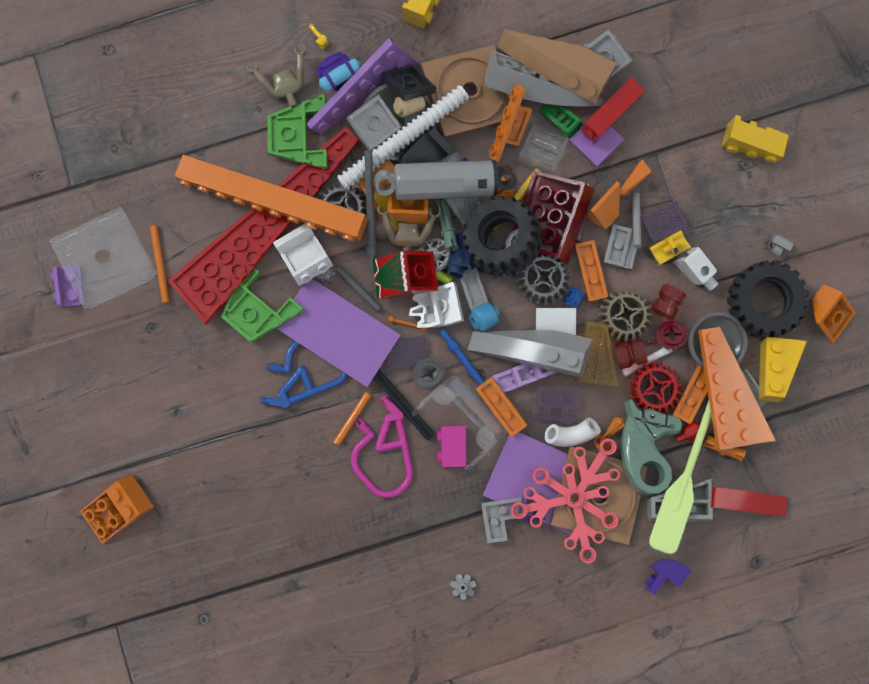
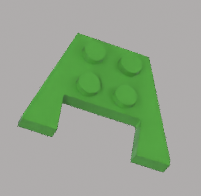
M325 94L318 95V98L310 101L309 99L303 101L298 106L292 108L290 106L267 115L269 155L328 169L327 150L307 151V115L316 114L326 104Z
M256 268L253 269L228 299L221 318L251 343L304 311L298 303L289 297L282 307L275 312L248 290L261 274Z

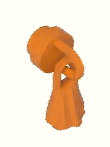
M614 417L607 432L604 435H597L593 439V444L598 448V451L600 449L597 439H600V442L603 439H609L619 430L623 429L625 424L623 418ZM605 443L604 449L608 451L611 448V445L609 443Z

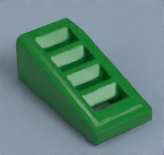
M546 104L540 110V113L567 139H570L582 127L581 119L564 106ZM556 107L557 109L550 115L549 112ZM560 113H562V115L558 119H555Z

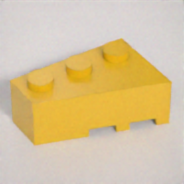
M408 0L407 3L404 2L402 6L403 21L425 29L426 24H430L433 18V7H437L440 0Z
M735 115L727 124L722 147L727 148L726 150L731 153L742 152L746 153L747 157L765 158L764 160L767 162L776 163L784 157L789 135L770 127H766V129L757 127V122L750 121L749 124L741 121V116Z
M766 337L761 342L758 401L779 403L785 398L807 341Z

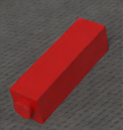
M630 77L585 122L581 129L585 138L596 143L641 98L645 89Z

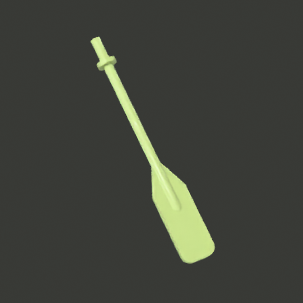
M709 400L684 473L666 491L650 536V546L666 554H674L677 551L694 502L691 475L712 417Z

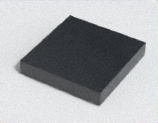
M414 65L382 72L381 79L403 101L433 94L436 90V87Z

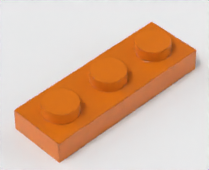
M591 240L575 244L574 247L588 302L608 298L595 241Z
M698 364L679 399L680 402L677 403L672 415L679 417L681 421L687 424L692 423L708 392L704 368Z
M493 376L476 388L477 392L511 437L528 425Z

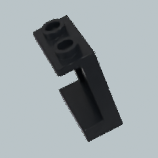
M429 127V130H425L424 134H421L396 162L398 164L456 161L460 155L434 127Z

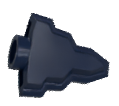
M462 232L456 235L459 248L452 252L451 248L450 260L446 267L442 269L443 272L453 278H462L464 272L473 269L472 259L464 248V238L462 237Z

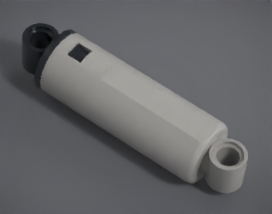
M496 160L396 164L394 166V173L388 170H381L375 175L374 181L376 190L381 195L387 196L395 191L397 200L497 196L498 187L502 190L514 188L517 183V177L512 168L507 165L497 168ZM506 174L510 175V178L508 180H501L502 176ZM382 180L390 181L387 186L380 185Z

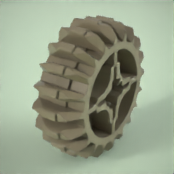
M627 288L623 289V294H621L619 289L615 291L616 296L610 293L608 295L610 300L606 298L603 300L607 306L601 305L599 308L605 311V313L598 314V317L605 318V320L600 321V325H607L603 331L606 332L610 329L612 332L609 334V337L617 334L616 341H619L621 336H623L624 342L628 341L629 336L632 341L636 340V335L642 337L643 333L641 330L644 332L648 331L644 324L651 325L652 321L646 319L653 316V313H647V310L652 308L651 305L646 307L644 305L648 299L645 298L641 301L642 293L634 296V289L631 290L630 294H628ZM624 300L635 303L638 308L628 307ZM618 301V314L610 317L611 307ZM624 310L626 311V313H632L627 318V320H625V318L623 319L622 317H619L622 313H624ZM641 313L640 323L636 329H633V317ZM613 322L623 323L627 331L617 328Z

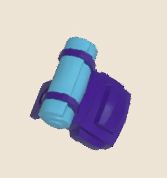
M342 52L326 57L316 66L318 69L317 74L320 78L319 85L326 92L331 89L338 92L361 68L359 61L355 58L350 60Z

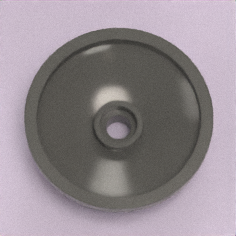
M711 312L701 316L692 325L688 336V348L694 361L702 368H704L698 330L720 327L737 363L744 357L747 349V335L745 329L740 325V321L734 316L725 312Z

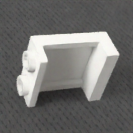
M306 223L273 242L299 286L309 282L312 278L326 272L333 266L312 229L305 226Z

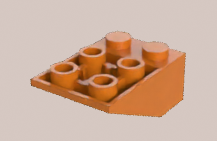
M130 474L117 480L80 512L100 542L104 544L145 515L154 506L134 476Z

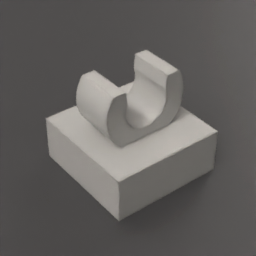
M774 233L771 238L772 242L775 243L771 251L780 256L784 248L790 251L794 245L792 241L777 233Z

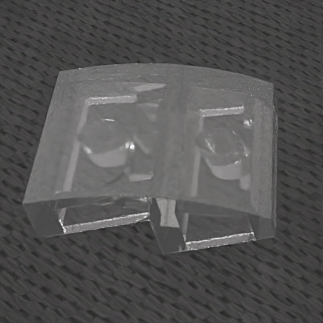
M533 124L517 160L554 175L569 139Z

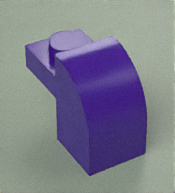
M668 558L659 559L650 566L656 572L647 578L645 589L655 595L665 579L681 587L691 570L675 560Z

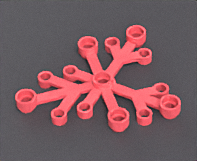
M603 439L600 442V451L589 469H587L585 449L583 447L574 448L573 455L577 458L581 476L578 486H576L575 468L572 464H565L562 467V472L566 475L568 488L549 477L546 469L537 468L534 470L532 476L536 483L547 484L564 496L547 500L536 493L533 487H526L523 491L524 496L527 499L534 500L535 503L524 504L516 502L511 507V514L517 519L524 518L528 512L537 511L535 515L530 517V524L533 527L541 526L542 519L549 508L565 504L572 507L577 526L570 537L565 538L564 546L572 550L576 547V542L580 538L582 549L579 552V557L585 563H592L596 559V552L590 547L588 536L598 544L604 541L605 536L601 531H595L585 524L581 507L601 519L602 525L608 529L615 528L618 524V517L614 513H605L586 501L597 497L606 498L609 495V489L602 485L597 489L585 491L589 484L619 479L620 472L614 468L608 470V472L595 475L606 456L616 451V443L612 439ZM605 443H609L611 445V448L608 451L604 449ZM577 449L583 451L582 456L578 457L576 455ZM567 466L572 467V472L569 474L565 472ZM612 471L617 473V477L614 479L610 477ZM539 472L544 473V478L542 480H539L537 478V474ZM601 488L606 489V494L603 496L599 494ZM528 489L533 490V495L531 497H528L526 495V491ZM573 494L578 495V500L576 502H573L571 500V496ZM517 506L522 507V513L517 514L515 508ZM608 516L612 517L610 524H607L605 521ZM535 517L539 518L540 520L539 524L534 525L532 523V520ZM597 533H600L602 536L599 541H596L594 538ZM570 539L573 540V546L568 547L566 542ZM585 551L591 552L589 558L584 557Z

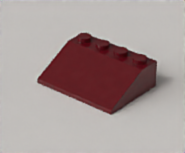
M534 170L523 202L532 210L542 229L543 236L540 237L542 247L537 248L539 254H543L544 257L550 256L552 259H557L556 261L558 262L563 261L565 264H568L594 189L588 184ZM516 223L512 231L519 228Z

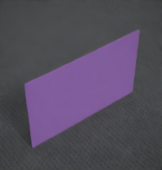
M519 432L513 437L509 435L483 496L494 501L521 497L522 503L526 504L527 498L524 496L523 491L526 487H533L536 493L541 494L547 500L557 498L558 492L547 484L536 483L532 475L537 468H544L548 471L549 477L561 483L562 467L565 465L567 454ZM539 472L537 474V478L539 480H542L544 478V473ZM601 488L599 494L601 496L605 495L606 491ZM528 489L526 495L528 497L532 496L533 490ZM597 497L593 499L595 502L601 503L603 498ZM529 499V500H528V503H529V504H530V503H535V501L532 500V499ZM516 502L506 503V504H503V505L508 506V507L511 508L512 505H513L514 503H516ZM554 507L548 509L545 514V520H542V522L550 525ZM534 511L528 512L527 515L531 517ZM550 525L570 535L573 532L569 529Z

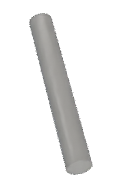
M636 192L632 194L633 247L641 248L640 193Z

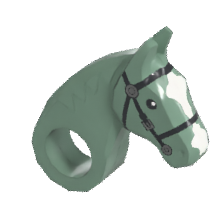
M630 399L624 403L627 418L621 437L622 466L627 480L635 492L642 496H654L668 488L672 480L671 467L660 454L654 442L665 435H677L681 431L682 421L674 415L659 413L652 409L644 410L643 408H637L633 400ZM644 464L652 465L658 471L659 482L656 486H649L641 479L640 470Z

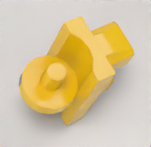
M680 230L649 249L657 263L661 265L688 250L691 246Z

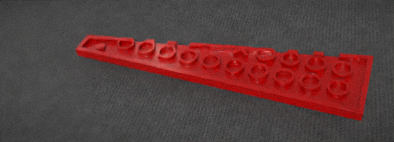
M344 127L319 149L327 150L328 169L302 164L278 186L314 197L360 143L358 138L347 127ZM251 208L170 278L168 282L203 323L207 325L273 247V242L278 240L293 222L288 221V217L281 215L278 218L270 215L267 210L263 209L260 212Z

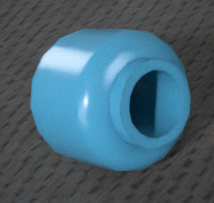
M488 302L483 303L472 309L469 320L474 329L483 332L498 324L500 312L496 306H492Z

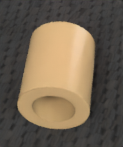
M423 96L406 101L397 97L393 108L396 114L404 117L423 112L425 100Z

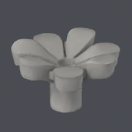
M458 573L455 576L457 581L450 582V586L455 588L452 594L454 596L460 595L461 600H466L467 594L469 596L475 594L472 588L476 587L477 583L475 580L470 581L471 575L468 573L464 577Z

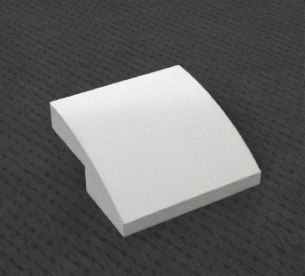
M536 308L535 330H556L576 335V308Z

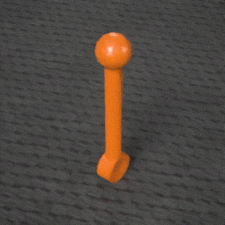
M394 316L388 317L389 323L395 322L417 328L416 323L395 319ZM423 327L419 329L425 332L428 330V327Z

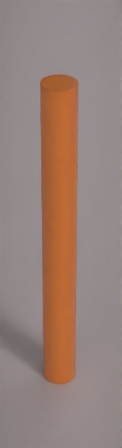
M152 225L149 227L162 303H169L170 298L157 225Z

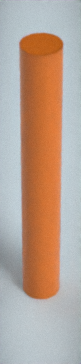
M364 392L333 442L335 444L341 445L372 395Z

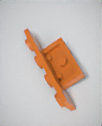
M518 83L515 84V87L510 92L508 106L503 111L501 125L497 127L494 144L489 149V157L492 160H496V163H499L506 143L519 146L532 112L530 107L520 105L526 89Z

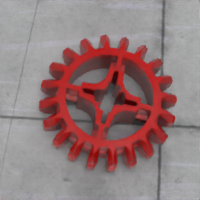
M650 362V368L646 363L643 364V370L637 368L636 372L639 376L632 374L631 377L636 381L629 382V385L634 386V389L628 390L629 393H635V396L630 399L633 401L638 400L635 404L636 407L642 404L644 410L647 408L655 409L659 413H661V409L664 413H668V407L674 409L675 405L672 401L679 403L680 400L676 395L681 396L683 392L677 391V388L683 387V384L676 383V381L681 379L680 376L673 377L676 370L668 372L670 365H666L662 369V362L658 363L657 368L655 362ZM652 372L662 374L667 380L664 382L658 381L652 375ZM646 375L648 386L641 392L640 384ZM653 383H655V386L664 384V386L657 390L658 394H656V391L647 393V391L654 387ZM670 386V396L665 401L664 389ZM651 395L656 401L658 400L659 405H653L643 397Z

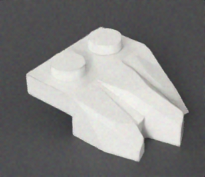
M454 282L438 286V291L417 294L412 297L413 301L418 302V306L410 309L409 316L421 317L417 328L444 327L464 321L457 285Z

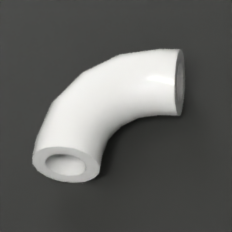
M589 417L572 427H561L552 424L545 432V441L560 447L577 446L595 438L600 434L601 430L598 423Z

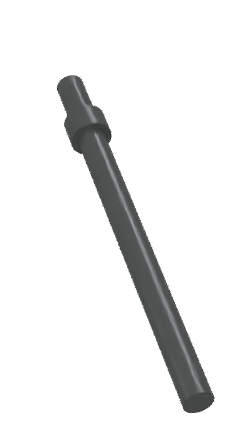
M365 150L366 209L368 218L366 254H368L369 270H374L372 260L376 259L378 245H376L373 156L372 150Z

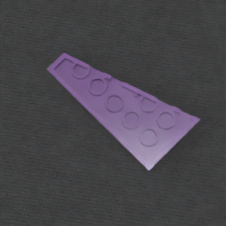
M388 38L316 113L307 125L311 130L320 135L362 106L367 96L373 90L386 84L381 79L382 72L411 65L416 67L420 63Z

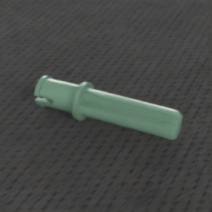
M436 199L437 210L438 207L441 209V214L439 215L442 228L441 236L444 237L446 251L451 252L450 247H452V252H454L459 247L455 236L457 232L453 228L449 206L445 200Z

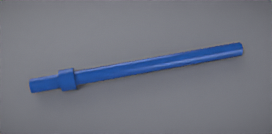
M445 328L442 329L439 334L447 343V348L456 355L478 386H480L485 380L460 349L461 345L458 341L454 340Z

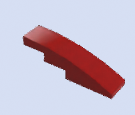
M713 487L711 507L786 517L788 497Z

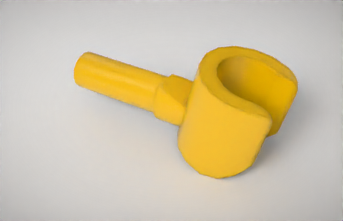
M310 24L309 28L318 38L315 44L324 50L329 43L326 36L321 34L313 24Z

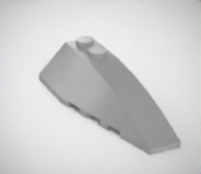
M491 50L484 78L486 87L491 91H501L509 96L512 88L518 83L526 89L523 99L580 107L602 106L604 103L602 97L594 103L543 77L514 58Z
M556 330L473 331L468 351L583 378L593 339Z

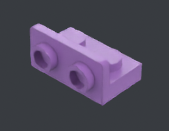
M82 266L53 267L51 281L55 285V292H53L54 303L61 308L86 305Z

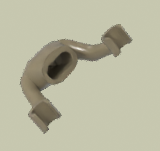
M303 44V51L300 53L294 47V52L297 56V78L292 73V70H285L272 76V86L259 71L256 62H254L256 66L254 70H250L248 65H246L249 74L255 75L260 84L272 97H286L291 108L297 106L294 94L304 87L303 57L306 56L307 51Z
M380 204L377 206V211L382 215L385 231L390 242L393 245L403 247V251H411V247L423 245L431 233L436 217L441 214V209L438 207V213L433 215L430 206L428 210L430 215L421 234L418 224L403 222L397 224V229L394 233L388 215V205L385 212H380Z

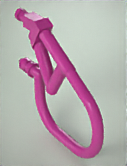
M384 395L380 401L383 402L392 414L385 415L376 442V450L378 453L401 448L406 468L405 480L395 490L383 491L378 489L359 468L358 454L375 436L370 430L371 427H368L364 420L359 418L358 420L361 421V424L359 425L355 421L356 426L366 436L354 447L351 454V466L357 477L373 494L382 498H393L403 493L409 487L413 478V467L403 423V413ZM395 420L399 440L385 443L391 421Z

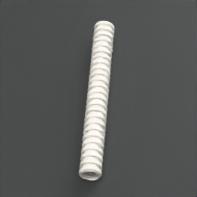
M459 85L456 86V90L452 89V93L448 92L447 96H443L441 101L438 100L436 105L432 104V108L428 107L427 111H423L421 116L418 115L416 120L412 119V123L408 122L407 126H403L401 131L398 130L397 134H392V138L388 137V141H383L382 145L377 146V149H372L373 171L375 167H380V163L384 164V160H389L390 156L393 157L395 152H400V148L404 149V145L408 146L410 141L413 142L415 137L418 138L420 133L424 134V130L428 131L430 126L433 127L435 122H439V119H444V115L448 116L450 111L453 112L454 108L459 107V104H464V100L468 101L469 96L464 88ZM364 156L362 160L357 161V164H352V168L348 167L347 172L343 171V175L337 176L345 189L349 190L351 185L355 186V182L359 183V179L365 178Z

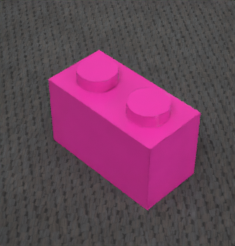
M441 426V431H437V443H441L442 450L438 451V463H442V467H466V426Z

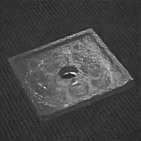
M122 206L49 240L85 311L158 276ZM100 251H107L110 253V259L107 263H98L95 259L96 254Z

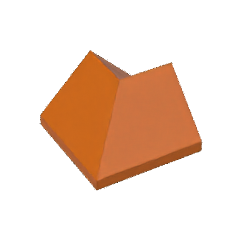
M618 181L596 203L586 217L587 220L605 230L619 216L620 183Z

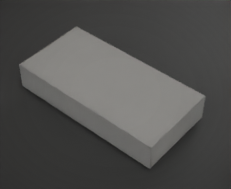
M477 267L464 272L463 277L459 279L470 311H472L473 308L487 303L488 299Z

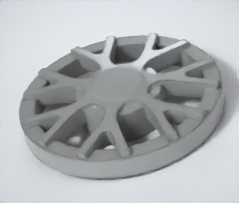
M433 238L425 241L423 245L419 246L417 251H424L423 249L427 245L429 246L427 251H433L437 273L446 267L450 260L451 252L446 250L440 252V248L446 247L445 241ZM433 243H438L436 248L433 247ZM441 256L446 257L444 262L440 261Z

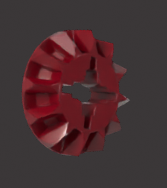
M673 320L662 323L656 332L659 345L661 344L665 350L668 348L673 351L677 348L682 349L683 345L687 343L689 336L687 328L682 323ZM671 330L672 333L675 335L674 341H672L670 337H667L669 336Z

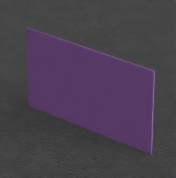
M311 279L302 285L293 299L304 311L276 329L368 387L401 335L314 279Z

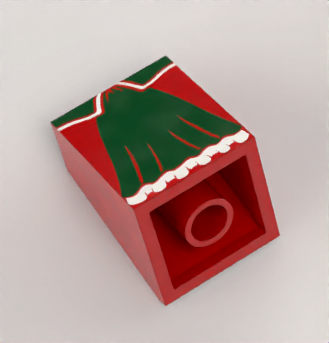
M400 251L372 260L377 299H395L438 291L433 251Z

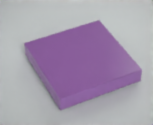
M582 127L569 139V142L596 168L624 141V138L612 127L596 143L585 138L581 131Z

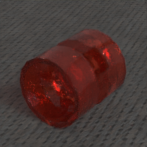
M663 284L658 293L660 298L654 300L651 310L661 317L674 320L679 311L677 306L682 305L686 294L672 285Z
M642 338L632 340L630 344L624 342L614 345L621 370L632 367L633 363L636 365L648 363Z

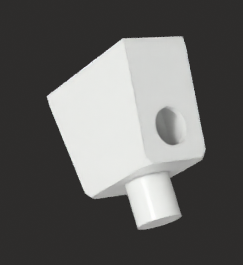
M699 247L689 248L673 261L694 285H704L709 291L718 285V282L713 278L717 270Z

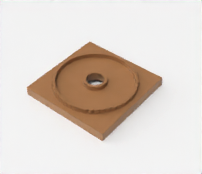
M495 45L421 63L420 67L423 75L436 87L435 93L429 94L432 104L436 105L438 100L441 101V98L443 96L446 97L448 92L452 93L451 90H456L458 85L464 87L466 84H472L477 90L475 95L468 97V101L464 100V104H459V107L454 108L453 112L450 111L448 116L444 115V119H439L438 123L444 139L501 124L503 111L508 106L510 98L504 92L489 90L484 80L491 50L497 52Z
M569 447L565 464H572L574 466V477L576 486H578L581 476L577 458L573 455L574 447ZM577 449L576 455L578 457L582 456L583 451ZM586 451L587 469H589L596 458L597 453ZM606 456L595 475L608 472V470L614 468L620 472V477L616 481L607 480L589 484L585 491L594 490L603 485L609 489V495L603 503H597L593 498L586 501L605 513H614L618 517V524L615 528L608 529L602 525L601 519L581 507L584 522L595 531H601L605 539L629 545L641 494L635 492L630 486L623 470L622 460ZM567 466L565 472L567 474L571 473L572 467ZM642 466L640 470V476L643 482L645 480L648 468L647 466ZM616 471L610 473L612 479L617 477ZM563 474L560 484L568 488L566 475ZM558 492L557 498L564 496ZM573 494L571 496V500L573 502H576L578 500V495ZM567 504L555 506L550 525L573 531L577 526L573 508ZM611 516L606 517L605 521L607 524L612 522ZM597 533L595 535L596 537L602 538L600 533Z

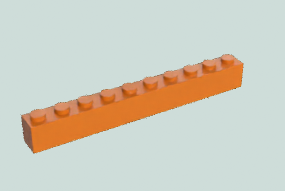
M182 155L174 176L180 181L179 184L191 188L192 185L198 187L197 190L208 194L210 191L215 193V196L226 200L228 197L233 199V202L244 206L246 203L251 205V208L262 212L264 209L269 211V214L280 218L282 215L288 217L287 220L298 224L300 221L306 223L305 226L317 230L318 227L324 229L326 234L332 236L339 234L343 236V239L354 242V240L361 241L368 222L365 214L186 155Z

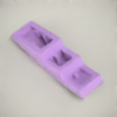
M522 364L493 375V378L505 393L558 372Z

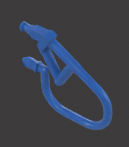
M294 341L289 346L284 366L283 364L269 363L266 366L272 367L271 369H266L269 372H279V374L289 373L294 351L301 344ZM304 365L298 367L279 390L278 395L280 398H265V396H262L260 404L283 407L285 409L291 407L294 403L342 384L349 375L342 372L337 379L313 387ZM301 377L306 391L287 397V393Z

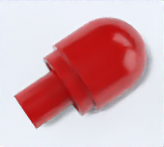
M692 422L682 429L683 432L675 436L678 442L681 443L686 439L688 441L695 440L700 423Z

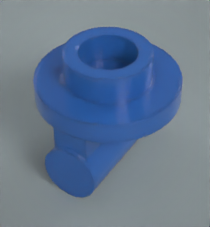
M578 288L569 289L565 293L564 303L570 308H576L577 311L586 293Z

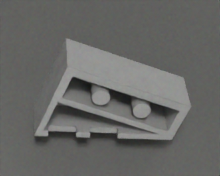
M708 479L692 485L694 502L687 522H709L713 520V507H711L712 480ZM665 493L651 497L647 501L648 521H656Z

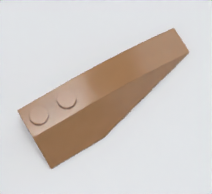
M504 29L497 46L531 70L594 103L602 97L617 65V62L583 45L569 44L560 40L555 41L546 37L532 36L528 33Z

